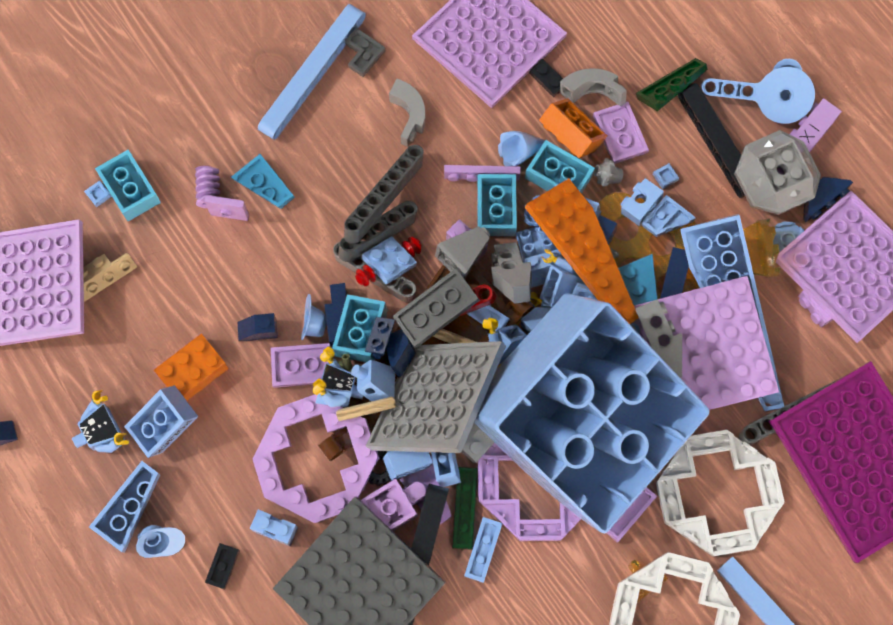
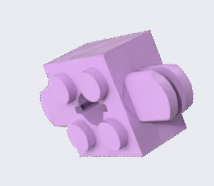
M394 479L361 501L394 532L419 516L413 506L425 499L427 490L420 482H413L402 488L398 480Z

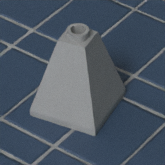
M478 226L445 240L437 245L435 257L450 272L457 268L463 278L466 279L488 243L490 233L484 227L480 228Z

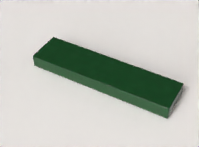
M458 467L461 483L456 485L452 549L473 550L478 468Z

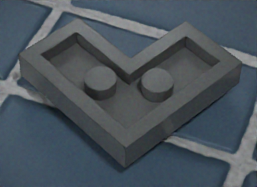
M355 28L345 40L347 46L358 52L349 62L348 67L362 77L366 75L385 52L384 46L358 28Z

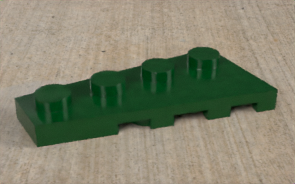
M695 58L636 93L637 99L658 112L708 70L707 64Z

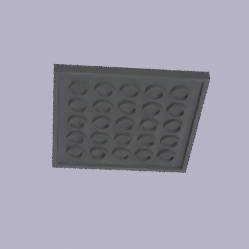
M355 496L273 587V590L308 625H409L446 582Z

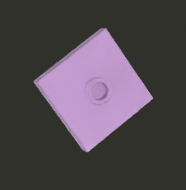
M210 195L205 196L204 202L210 215L248 221L249 213L243 200Z

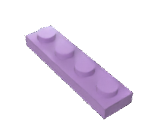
M444 165V179L449 181L467 179V181L475 182L477 181L478 174H516V180H519L520 166Z

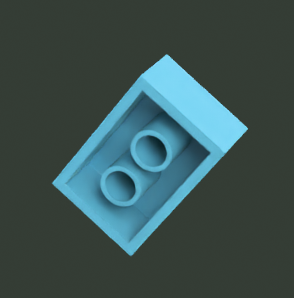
M545 140L526 169L525 179L548 191L569 178L582 194L591 180L595 168Z
M129 150L95 168L128 222L161 203Z
M478 174L477 227H484L490 233V236L516 235V174Z
M347 294L332 347L336 357L342 358L343 354H349L350 359L366 363L370 360H375L373 354L365 352L376 317L386 318L388 309L384 301Z

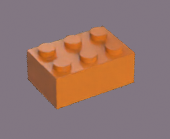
M568 98L551 103L539 119L543 127L547 131L552 132L556 136L557 141L569 148L570 153L578 158L594 153L608 136Z
M201 333L155 368L154 372L166 387L175 385L186 401H188L229 368Z

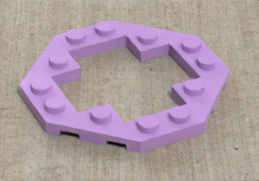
M316 394L278 407L253 457V463L264 498L313 523L339 515L355 496L359 498L379 459L377 451H372L366 447L371 435L367 419L359 416L339 421L336 411L343 409V407L317 404ZM322 414L328 433L347 427L359 464L340 470L346 488L345 491L310 503L304 484L287 490L284 489L273 453L292 446L286 427Z
M495 443L478 460V501L519 541H561L581 520V518L560 502V519L520 520L519 499L499 500L498 461L513 460Z

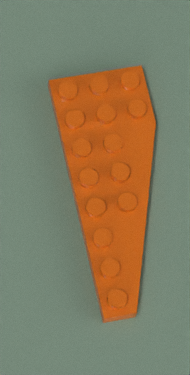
M568 178L527 203L525 209L597 300L610 303L630 325L639 318L594 209L573 182Z

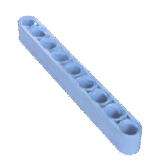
M351 4L344 8L261 119L258 125L260 132L273 140L281 134L346 46L345 40L355 28L361 26L366 16L365 12Z

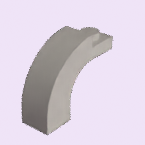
M583 69L569 74L560 81V94L570 99L573 103L589 93L603 94L619 106L626 103L627 90L618 84V76L607 70Z
M396 79L389 92V101L404 108L410 116L400 136L401 144L408 147L410 141L413 142L415 140L417 132L422 134L424 131L425 105L421 95L413 86L400 79Z

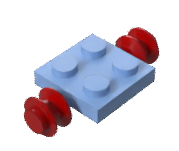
M391 236L362 254V260L367 265L363 266V271L361 269L356 270L355 278L357 282L367 287L369 281H376L377 274L386 285L416 267L417 262L413 257L415 253H421V242L417 238L409 237L408 241H403L401 246Z

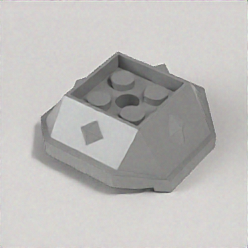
M781 130L747 144L743 149L734 173L752 208L777 215L813 200L821 177L804 141ZM777 168H781L784 171V175L779 174Z

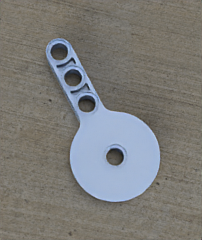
M793 67L777 68L768 73L759 83L707 78L701 84L702 92L709 96L753 100L758 103L760 110L768 119L781 124H789L802 119L812 108L815 99L814 85L809 76ZM712 81L715 84V89L712 92H707L705 85L707 82ZM726 84L733 85L732 93L726 94L724 92ZM745 86L752 88V93L749 96L743 95V88ZM783 90L789 91L790 97L787 100H782L780 97Z

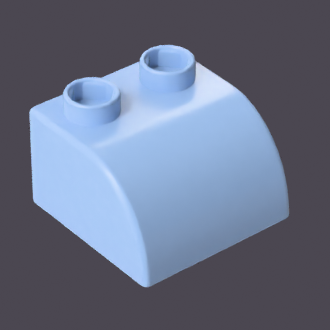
M567 293L558 300L496 369L474 423L522 470L561 504L599 532L607 533L707 418L710 411L701 399L610 303Z

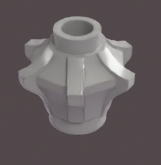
M605 158L602 164L595 166L594 175L598 178L597 184H602L603 187L608 184H619L623 178V170L618 168L614 161Z

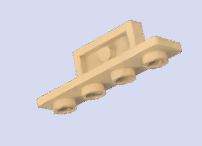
M125 253L112 263L103 254L83 267L84 302L137 268V265L128 253Z

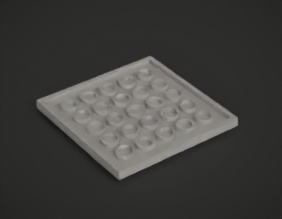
M502 341L420 345L415 348L416 354L404 374L399 378L397 377L395 381L394 399L396 407L381 412L366 447L372 451L461 453L506 345Z

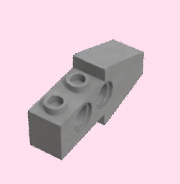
M517 242L494 245V253H491L492 264H494V267H492L493 285L513 303L529 302L532 285L531 262H522Z
M657 299L635 308L652 349L681 378L682 334L673 336L672 332H675L672 321H667L664 315L668 313L664 303H659ZM653 316H659L662 319L660 327L655 328L650 324ZM666 334L669 336L670 343L667 346L659 344L658 338L660 335Z

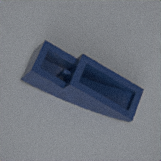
M672 248L660 299L683 292L689 268L684 249Z
M345 283L330 285L332 303L324 304L331 347L334 344L347 297Z

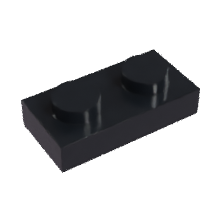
M541 59L530 70L529 74L554 98L560 93V81L563 78L544 59Z
M219 543L205 583L225 590L240 550Z

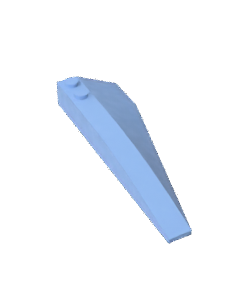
M740 215L723 217L680 229L689 268L700 288L744 276L748 277L779 390L778 393L759 397L758 399L764 411L784 407Z

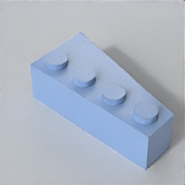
M141 461L89 528L119 551L125 553L159 480L160 474Z

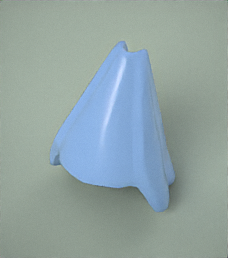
M521 131L504 132L500 135L501 142L498 145L500 157H503L504 166H517L536 154L545 140Z

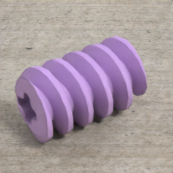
M199 166L195 168V176L197 178L195 181L197 185L196 205L201 208H207L204 202L205 196H217L220 194V191L216 189L220 187V184L216 182L220 180V177L216 175L219 173V169L211 166Z

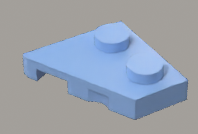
M666 195L644 219L641 226L655 237H658L694 222L696 217Z

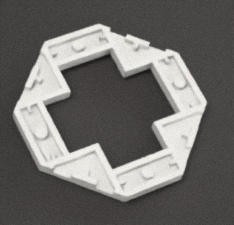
M728 430L691 435L676 452L656 482L664 523L712 557L754 550L785 502L776 463L757 452L758 450L745 441L743 442L735 437ZM730 451L734 470L754 467L763 506L744 509L748 529L710 535L705 515L685 518L677 480L696 476L694 456Z
M667 552L618 583L609 625H632L640 589L660 593L664 573L702 583L698 604L718 608L714 625H738L740 613L731 602L728 593L717 579L708 562Z

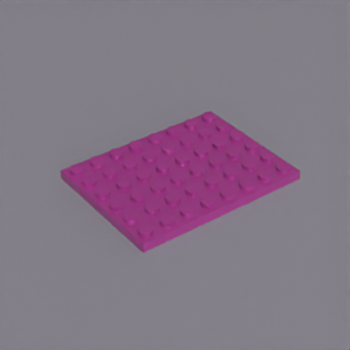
M870 361L769 421L854 563H859L893 541V396Z

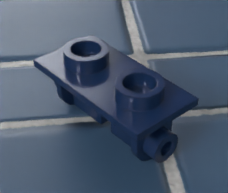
M376 317L365 352L373 354V358L380 359L383 357L395 319Z

